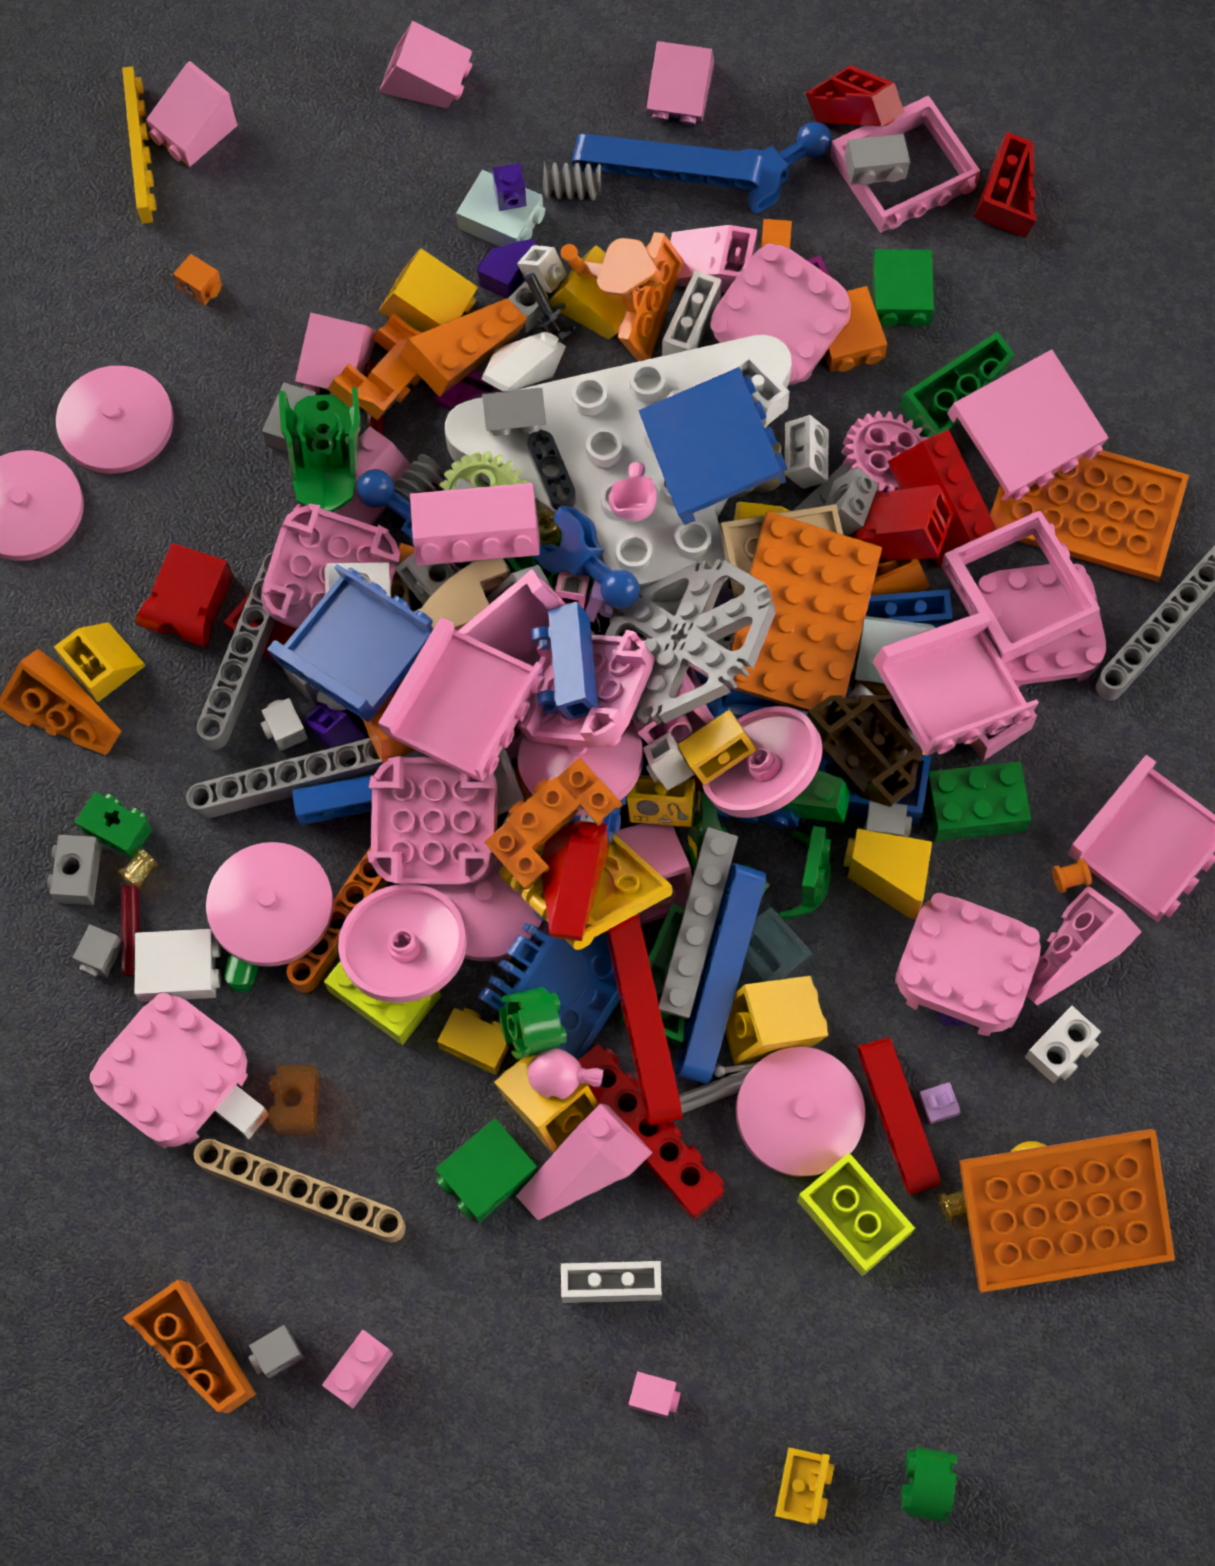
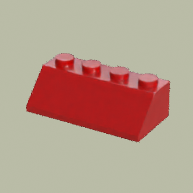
M949 430L928 438L887 461L901 490L940 485L954 514L939 558H934L938 568L942 565L945 553L997 530Z

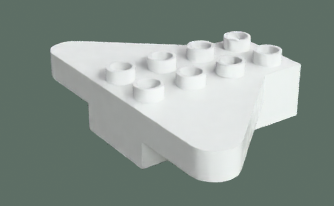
M753 335L517 389L543 388L546 425H541L540 428L551 433L575 488L576 502L573 507L593 521L597 532L598 544L604 549L600 560L612 571L626 570L631 572L637 578L640 590L698 561L701 564L703 560H706L711 568L717 559H720L723 564L726 558L717 518L728 499L693 513L696 521L684 525L677 514L638 410L666 399L671 391L687 390L717 377L748 352L787 388L791 374V353L787 346L778 338L769 335ZM483 397L463 402L453 408L445 421L447 449L455 462H461L460 458L465 455L471 457V454L479 451L481 456H483L484 453L491 451L492 459L499 454L503 455V464L512 460L511 470L522 469L518 478L520 480L528 479V483H533L536 511L541 514L542 518L548 522L552 521L560 529L554 521V515L557 510L550 506L528 453L527 439L532 432L523 433L522 428L510 429L511 434L493 436V431H486ZM541 441L536 442V446H539L542 456H547L546 445H543ZM634 462H640L645 466L644 476L652 478L655 483L657 503L654 511L648 518L639 522H626L616 517L611 511L609 494L611 493L612 484L629 478V465ZM547 465L543 469V473L550 477L556 476L560 472L559 467L556 465ZM483 474V480L490 484L489 477ZM560 484L556 485L557 497H560L561 500H566L567 495L563 494ZM729 578L722 584L720 591L728 589ZM684 581L681 585L667 592L657 594L653 602L678 600L684 596L689 581Z

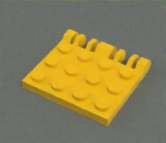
M614 833L611 844L608 843L607 859L583 940L566 939V941L575 950H580L590 945L594 937L671 896L672 885ZM545 844L535 851L540 857ZM503 865L499 871L500 878L510 885L514 891L519 892L523 890L521 896L544 920H547L542 876L537 877L530 884L531 887L526 890Z

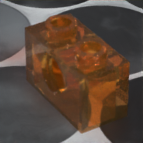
M277 1065V1075L271 1076V1094H275V1106H270L269 1125L274 1126V1130L278 1135H317L319 1071L316 1065ZM300 1094L302 1096L297 1106H286V1100L290 1095Z

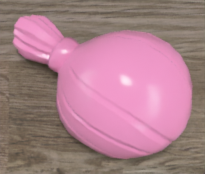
M634 462L628 468L629 478L612 484L611 493L609 494L611 511L616 517L626 522H639L648 518L654 511L657 503V492L653 479L644 476L645 466L643 463Z
M553 1048L542 1051L533 1058L529 1064L527 1076L531 1087L544 1098L550 1099V1096L564 1099L580 1083L600 1087L603 1070L598 1068L586 1070L582 1068L581 1064L570 1053Z

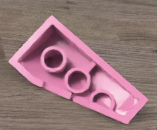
M1089 886L1066 908L1062 915L1065 921L1057 933H1051L1047 940L1050 945L1045 954L1039 957L1026 995L1037 1006L1119 956L1142 932L1122 909Z
M600 1104L577 1126L516 1197L537 1220H541L573 1204L577 1200L630 1176L653 1152L609 1105Z

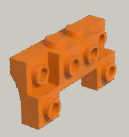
M393 313L387 323L377 331L373 338L374 341L388 351L385 357L370 372L368 377H365L348 363L341 374L333 379L328 390L347 406L351 407L353 405L352 388L357 387L359 406L378 420L395 401L401 403L411 391L408 388L410 384L415 387L422 379L400 354L409 338L423 332L414 329Z
M580 757L557 778L554 776L550 781L545 778L533 789L535 794L526 802L523 799L517 802L509 810L511 815L507 818L508 821L484 841L488 848L526 890L531 887L530 884L543 872L547 873L550 870L549 866L535 851L580 811L584 809L599 826L609 813L623 805Z

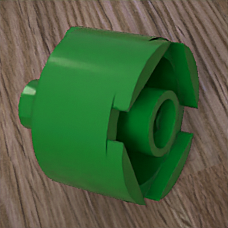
M537 987L502 997L501 1001L506 1003L505 1007L499 1008L501 1029L506 1044L513 1043L516 1051L511 1052L515 1058L523 1059L534 1056L548 1049L559 1048L560 1044L566 1043V1031L564 1026L560 1024L558 1015L560 1000L555 992L549 993L544 987Z
M915 1447L914 1451L907 1450L905 1470L906 1477L910 1478L909 1485L902 1484L900 1497L901 1511L906 1512L908 1517L949 1523L948 1513L952 1512L957 1476L956 1473H952L953 1464H957V1453Z

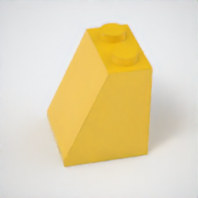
M596 245L581 260L603 264L606 253ZM573 269L549 300L552 307L564 303L566 308L563 310L559 309L560 313L608 340L618 333L620 323L624 321L627 312L623 304L622 295L603 292L598 286L597 279L581 277Z
M420 248L403 268L378 312L389 318L395 313L414 329L426 332L460 318L464 311L468 313L477 300L473 295L478 287Z
M857 829L855 839H848L843 866L849 867L847 878L905 916L916 920L924 899L932 842Z
M811 976L745 984L735 992L725 1029L734 1065L761 1060L767 1055L784 1048L812 1047L829 1036L827 1021L822 1015L818 1002V992L813 985Z
M534 1055L519 1060L511 1068L505 1070L494 1083L509 1105L548 1150L554 1154L577 1126L599 1104L586 1083H580L564 1099L550 1096V1099L538 1094L531 1087L527 1076L529 1064L536 1056Z

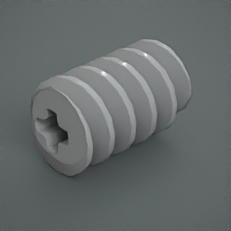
M553 162L551 170H548L546 163H544L543 191L547 199H550L553 191H555L557 199H561L564 191H566L569 200L573 199L575 192H577L579 199L583 200L588 192L592 201L600 193L601 164H598L595 172H592L590 164H587L584 172H581L579 163L575 164L573 171H570L568 163H564L562 171H559L556 162Z
M420 454L417 458L418 461L411 463L410 470L403 472V478H398L395 481L394 491L410 501V494L424 493L425 491L435 492L436 489L432 483L434 482L440 486V483L443 482L440 477L442 473L441 468L432 458L425 454Z

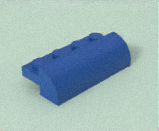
M950 590L870 595L866 616L929 624L938 628L951 623L953 619Z
M375 773L293 789V802L299 825L372 811V788H369L371 776H374Z

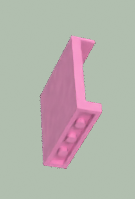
M1053 350L1042 354L955 402L947 413L953 423L960 420L1005 491L1001 498L1003 502L1012 497L1015 501L1030 492L1029 487L1038 484L1039 487L1047 484L1054 478V473L1060 470L1063 473L1070 471L1079 464L1078 460L1085 456L1087 459L1095 457L1103 451L1101 446L1109 438Z
M532 569L463 626L459 632L534 667L536 662L539 663L541 656L536 650L539 646V641H532V629L541 626L550 627L548 611L566 603Z
M985 611L883 646L873 660V664L925 756L934 752L943 754L951 750L955 744L961 742L965 745L976 741L982 734L988 732L990 735L997 734L1012 723L1021 725L1032 718L1031 713L1039 704L1037 699L1026 703L984 631L991 622Z
M441 617L378 723L384 735L483 782L487 774L491 775L495 771L499 761L497 756L502 748H507L511 743L518 720L522 721L527 715L530 707L528 702L534 693L540 692L543 687L545 677L541 664L536 662L533 667L455 630L451 621Z
M1146 755L1075 840L1068 855L1076 861L1084 858L1090 872L1156 922H1159L1164 915L1170 918L1181 904L1177 899L1182 892L1189 895L1200 881L1195 877L1201 869L1207 872L1215 862V814L1155 771L1153 767L1156 761Z

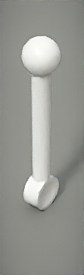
M759 1061L730 1067L718 1065L714 1069V1075L722 1078L727 1073L753 1068Z

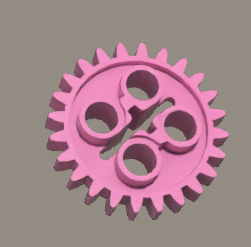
M877 411L874 417L868 413L863 420L857 419L854 426L852 425L847 432V436L843 441L845 447L841 454L847 456L843 465L852 466L850 470L858 466L879 484L876 491L890 494L891 491L901 489L887 461L929 437H921L919 435L922 431L921 427L915 430L912 428L913 420L905 424L901 414L897 419H893L890 411L885 418H883L880 411Z

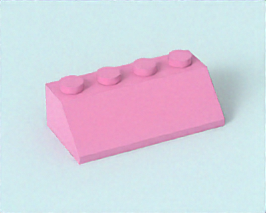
M369 427L358 438V466L353 499L333 513L373 525L388 507L385 505L369 507L361 502L356 492V484L359 477L368 470L379 469L391 477L395 486V481L398 478H403V472L410 470L411 464L390 440L372 427ZM298 504V505L293 509V511H294L296 508H299L300 504Z
M533 483L410 494L412 534L417 566L539 555L540 537Z

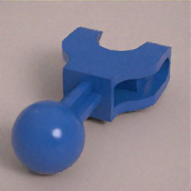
M809 122L803 125L797 134L796 142L780 153L773 146L766 150L744 149L740 151L754 153L764 159L758 189L751 190L748 195V207L752 212L760 213L778 201L780 187L789 179V166L804 156L819 158L829 151L832 143V134L826 125L820 122Z
M371 469L364 472L356 484L358 498L369 507L385 505L404 518L406 522L401 530L410 536L413 543L410 501L394 491L393 480L386 472L379 469Z
M559 506L554 515V521L562 530L563 538L560 547L552 544L540 545L539 555H534V558L549 572H570L574 576L590 575L601 584V596L606 604L612 608L625 609L633 605L640 593L637 578L629 571H612L600 560L604 549L598 544L597 532L593 521L574 507Z

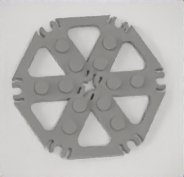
M717 559L712 568L706 560H703L701 564L698 561L641 589L639 593L640 599H637L630 608L618 609L622 617L614 613L605 635L618 636L623 628H632L648 638L644 643L655 657L651 675L631 719L638 724L639 721L642 724H647L651 716L656 724H660L662 721L667 723L730 693L726 684L730 688H736L737 684L733 678L738 674H743L747 677L749 673L745 666L753 670L776 613L774 610L775 605L771 600L773 595L767 585L726 560L722 564L720 559ZM728 578L745 587L742 595L712 609L722 584ZM684 581H689L675 616L653 603V599L657 594L667 592L681 585ZM752 624L743 646L736 651H729L715 642ZM688 666L708 677V681L704 685L676 698Z

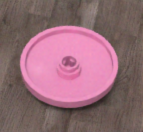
M107 366L83 375L64 393L56 414L57 433L69 456L89 470L106 474L129 472L153 460L167 444L174 422L172 405L163 386L145 371L129 366Z
M23 450L0 456V558L27 561L53 553L72 537L82 518L84 500L76 476L64 462L44 452Z
M782 706L767 707L750 712L737 719L757 751L705 786L703 785L705 793L719 810L728 815L742 818L765 815L787 805L808 786L821 762L822 741L818 730L811 720L796 709Z
M632 719L621 735L620 742L610 748L606 746L586 748L537 743L526 739L523 735L518 751L520 775L528 792L533 796L535 794L533 789L545 778L549 781L554 776L557 778L580 757L616 797L622 800L636 784L643 768L644 750L642 739L637 733ZM583 809V810L580 811L576 816L588 815V814H587L586 811Z
M260 843L235 853L218 869L208 889L206 913L214 936L220 945L232 956L252 965L279 966L303 957L321 941L332 919L334 906L333 892L324 869L310 854L285 843Z
M497 857L491 874L476 883L466 885L424 884V886L433 888L447 896L458 908L467 933V949L464 958L470 960L493 961L508 957L506 953L518 934L530 941L534 939V937L523 930L526 922L535 925L539 930H541L545 922L534 914V909L521 896L523 890L519 892L514 891L510 885L500 878L499 871L503 863Z
M418 884L393 885L370 894L352 909L344 921L339 935V957L347 977L362 993L384 1002H412L434 994L443 988L458 972L467 949L466 928L458 908L441 892Z
M790 1047L767 1055L749 1071L737 1095L736 1121L744 1144L760 1163L783 1175L810 1177L825 1173L847 1153L851 1154L855 1149L864 1128L865 1103L857 1080L850 1070L838 1059L818 1049Z

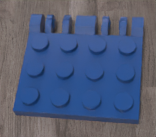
M534 910V914H536V916H537L539 919H541L542 921H545V922L548 923L547 920H544V919ZM526 922L523 930L542 942L541 946L538 947L527 938L518 934L506 954L525 966L526 969L523 972L502 959L499 967L507 974L518 979L517 983L512 989L501 979L491 976L488 983L505 995L537 987H544L549 993L555 992L560 1000V1011H558L560 1024L564 1026L567 1035L566 1043L560 1044L558 1049L570 1053L578 1061L585 1055L620 1000L606 932L594 937L590 945L580 950H575L566 939L551 938L550 933L546 935L535 925ZM484 987L477 997L498 1012L499 1008L505 1007L506 1002L501 1001L502 997L487 987Z

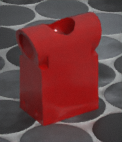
M940 485L891 491L890 494L876 491L862 528L855 531L853 538L882 547L879 561L883 557L887 560L939 558L954 514Z
M171 543L151 591V596L142 604L136 615V625L160 634H177L185 642L207 648L210 642L212 623L216 619L234 578L227 560Z

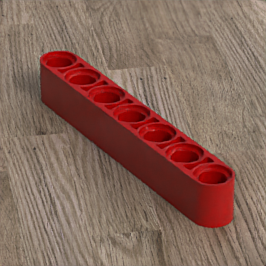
M636 914L605 932L648 1124L651 1126L682 1119V1107L639 914Z

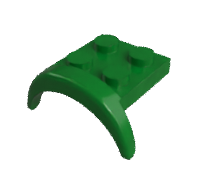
M813 826L811 837L798 831L792 832L791 836L802 842L809 849L802 882L803 903L794 909L778 912L776 914L777 919L804 916L816 910L824 901L831 880V839H826V828Z

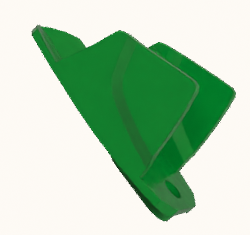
M357 387L352 388L353 406L351 407L347 406L335 395L306 396L295 404L294 410L290 408L286 392L279 391L281 432L287 442L296 500L303 507L308 504L320 505L321 509L335 512L353 499L358 466V434L361 429ZM322 427H326L325 434H322Z

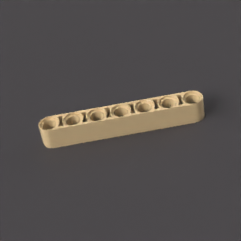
M206 1139L195 1147L194 1159L201 1169L208 1174L385 1242H397L405 1234V1221L394 1208L216 1140ZM210 1150H217L218 1158L216 1161L210 1164L204 1163V1155ZM240 1161L248 1162V1168L245 1173L241 1175L233 1174V1167L236 1163ZM271 1172L278 1174V1179L274 1185L269 1187L263 1186L262 1181L266 1174ZM298 1184H306L308 1186L307 1193L301 1198H294L292 1196L294 1187ZM329 1195L338 1197V1202L334 1208L329 1210L322 1208V1201L325 1197ZM361 1206L368 1209L366 1218L362 1221H354L351 1217L354 1209ZM388 1218H395L398 1220L396 1230L390 1233L382 1231V1223Z

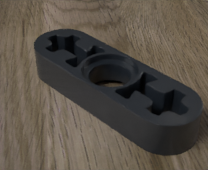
M545 430L532 432L527 439L528 453L550 506L555 510H558L559 506L573 507L576 502L575 488L553 436ZM541 441L543 445H546L547 456H542L539 446H536V442ZM547 465H556L559 467L560 472L556 476L550 477L543 473V469ZM560 484L563 494L567 495L566 500H561L560 497H557L556 485Z

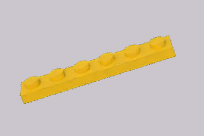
M133 66L124 67L122 71L136 207L142 224L153 223L152 211H156L157 208L155 196L150 194L149 188L154 187L152 171L147 169V164L152 163L149 146L145 147V140H149L147 124L142 122V117H147L144 100H140V94H144L143 81L141 77H136Z

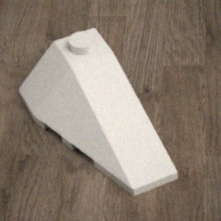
M543 332L496 348L482 380L502 391H513L549 379L554 376L566 346L558 342L559 339L555 335Z

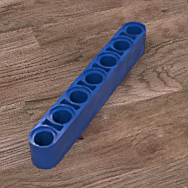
M579 134L576 138L571 164L575 167V164L579 163L581 170H585L586 165L590 164L592 171H596L598 164H601V172L755 190L759 187L764 159L760 155L748 152Z
M736 863L732 864L729 869L692 1010L685 1025L683 1043L679 1047L674 1072L678 1077L703 1084H708L712 1078L765 886L766 874L763 871Z

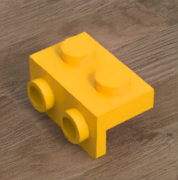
M788 1448L775 1517L812 1526L817 1524L818 1518L824 1520L828 1499L822 1498L824 1484L831 1485L834 1464L829 1463L830 1455H820Z

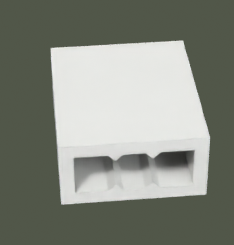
M195 929L135 933V995L140 1002H150L160 993L178 996L184 1000L216 998V988L221 987V971L216 969V957H221V945L212 930Z

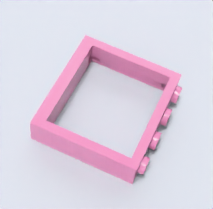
M929 95L903 107L904 113L896 117L895 121L889 125L882 127L864 125L832 140L831 160L880 233L887 229H895L910 218H918L933 207L943 206L954 197L961 194H969L977 187L980 169ZM925 124L959 176L887 210L883 209L868 185L850 184L844 157L848 140L903 134Z
M1041 510L944 554L941 567L969 615L972 616L985 611L991 622L984 631L1004 664L1095 622L1099 614L1100 607L1095 601L1097 596L1088 590L1082 571L1078 567H1074L1070 560L1067 546L1059 542L1055 535L1053 523H1048ZM1033 534L1079 613L1011 644L965 565Z

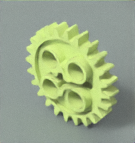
M477 451L471 454V457L465 455L460 458L461 462L456 461L452 463L453 470L450 469L444 473L448 480L441 482L440 486L446 491L452 490L459 478L467 482L470 479L471 484L479 488L526 484L529 480H520L518 478L522 472L521 468L515 471L511 470L512 460L503 464L502 454L492 459L491 451L484 453L483 456ZM483 474L489 477L490 486L484 483Z

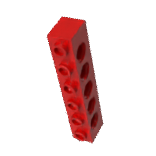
M598 1043L578 1060L582 1068L586 1070L598 1068L603 1070V1076L611 1075L615 1078V1084L609 1088L587 1085L598 1104L609 1105L653 1152L644 1163L693 1221L724 1196L723 1180L713 1169L709 1172L700 1163L703 1160L701 1154L693 1145L687 1147L679 1138L682 1136V1133L672 1121L656 1124L657 1132L653 1136L646 1137L640 1133V1127L648 1123L641 1092L638 1090L640 1088L639 1082L630 1072L624 1074L617 1066L620 1061L611 1049L607 1048L604 1050ZM624 1099H631L637 1106L631 1112H624L618 1105ZM671 1147L678 1152V1157L674 1161H665L660 1156V1152L664 1148ZM686 1172H694L700 1180L694 1186H687L682 1182L681 1177Z

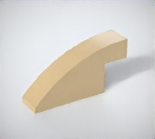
M503 558L476 560L444 582L420 609V611L432 619L433 623L431 625L433 629L439 619L443 617L451 621L454 629L459 631L489 606L484 592L497 588L508 578V570Z

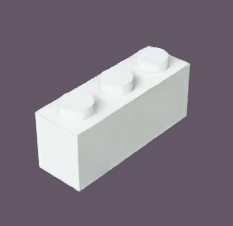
M696 270L694 271L662 340V356L698 348L721 298V279Z
M661 1261L561 1264V1298L563 1303L661 1300Z

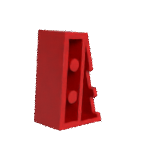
M849 65L806 92L816 122L882 127L893 123L896 117L904 113L894 82Z
M1010 132L1006 133L997 149L974 218L1024 238L1027 237L1036 222V213H1034L1035 189H1033L1034 146L1032 141Z

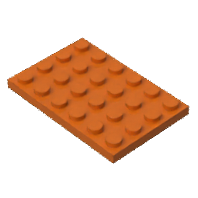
M1103 450L1091 459H1087L1086 456L1079 459V464L1066 473H1063L1062 470L1054 473V478L1041 487L1038 484L1029 487L1030 492L1016 501L1012 497L1003 502L1001 498L1005 491L1001 485L999 486L990 514L997 530L1041 510L1048 523H1053L1055 535L1060 543H1064L1067 546L1070 557L1158 582L1189 475ZM1033 534L1019 540V542L1040 547Z
M767 511L764 514L749 574L767 585L773 595L771 600L775 605L774 610L776 613L753 670L745 666L749 675L747 677L743 674L736 675L733 680L737 687L730 688L726 684L727 688L807 712L831 695H842V698H846L882 547ZM752 624L734 632L730 651H736L743 646Z
M1154 1129L959 1160L977 1283L981 1293L1175 1260L1158 1141Z

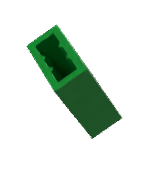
M875 249L872 263L873 304L880 324L884 326L910 324L915 327L931 325L934 310L932 250Z
M496 1118L435 1168L439 1176L436 1182L447 1195L453 1192L460 1201L456 1206L468 1220L474 1217L478 1223L490 1215L538 1172L534 1162Z

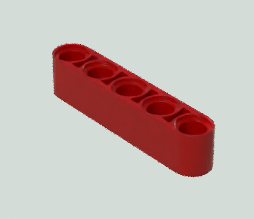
M886 1037L857 1046L866 1079L908 1195L941 1186L938 1169L891 1039Z

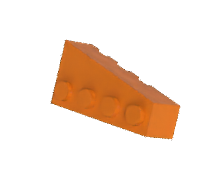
M506 298L409 338L400 356L441 397L490 358L496 348L502 347L514 339L521 331L527 318Z
M176 1280L123 1317L217 1412L229 1414L256 1395L189 1282Z

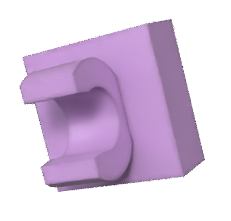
M596 580L592 584L584 608L591 622H594L598 612L604 617H611L613 613V608L606 605V602L603 600L600 590L601 584Z
M950 1082L920 1091L918 1094L929 1125L958 1116L961 1113Z

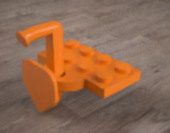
M654 232L651 243L647 247L640 240L619 238L609 245L603 264L582 261L574 245L567 244L563 246L560 253L561 257L566 260L577 275L597 279L598 286L605 293L622 295L623 304L627 312L624 321L620 323L618 338L638 362L651 359L684 263L683 258L666 235Z

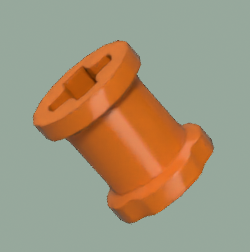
M1084 858L1078 859L1077 863L1064 867H1059V865L1052 867L1053 880L1059 893H1064L1067 888L1080 884L1088 886L1092 883L1090 869Z

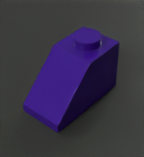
M528 239L492 249L487 258L483 257L477 267L480 286L504 298H509L524 278L517 263L533 245H536V241Z
M325 703L319 704L301 721L328 749L367 739L347 713L341 710L330 709Z

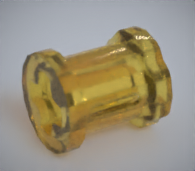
M550 509L537 511L540 545H553L560 537L559 527L554 521L556 513Z
M137 848L134 851L135 856L124 869L120 868L118 874L129 884L140 889L142 880L152 868L156 869L159 864L146 852Z
M964 1190L948 1195L945 1193L938 1195L942 1213L947 1222L953 1221V1217L967 1213Z

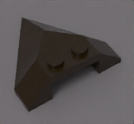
M831 695L808 711L807 716L821 737L822 756L860 798L891 807L914 789L917 768L921 762L923 751L891 695H860L859 698H842V695Z

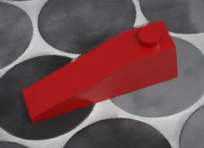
M576 820L553 835L545 843L541 858L549 866L550 870L547 873L543 872L541 876L551 938L583 940L608 855L607 824L602 823L598 826L595 822Z

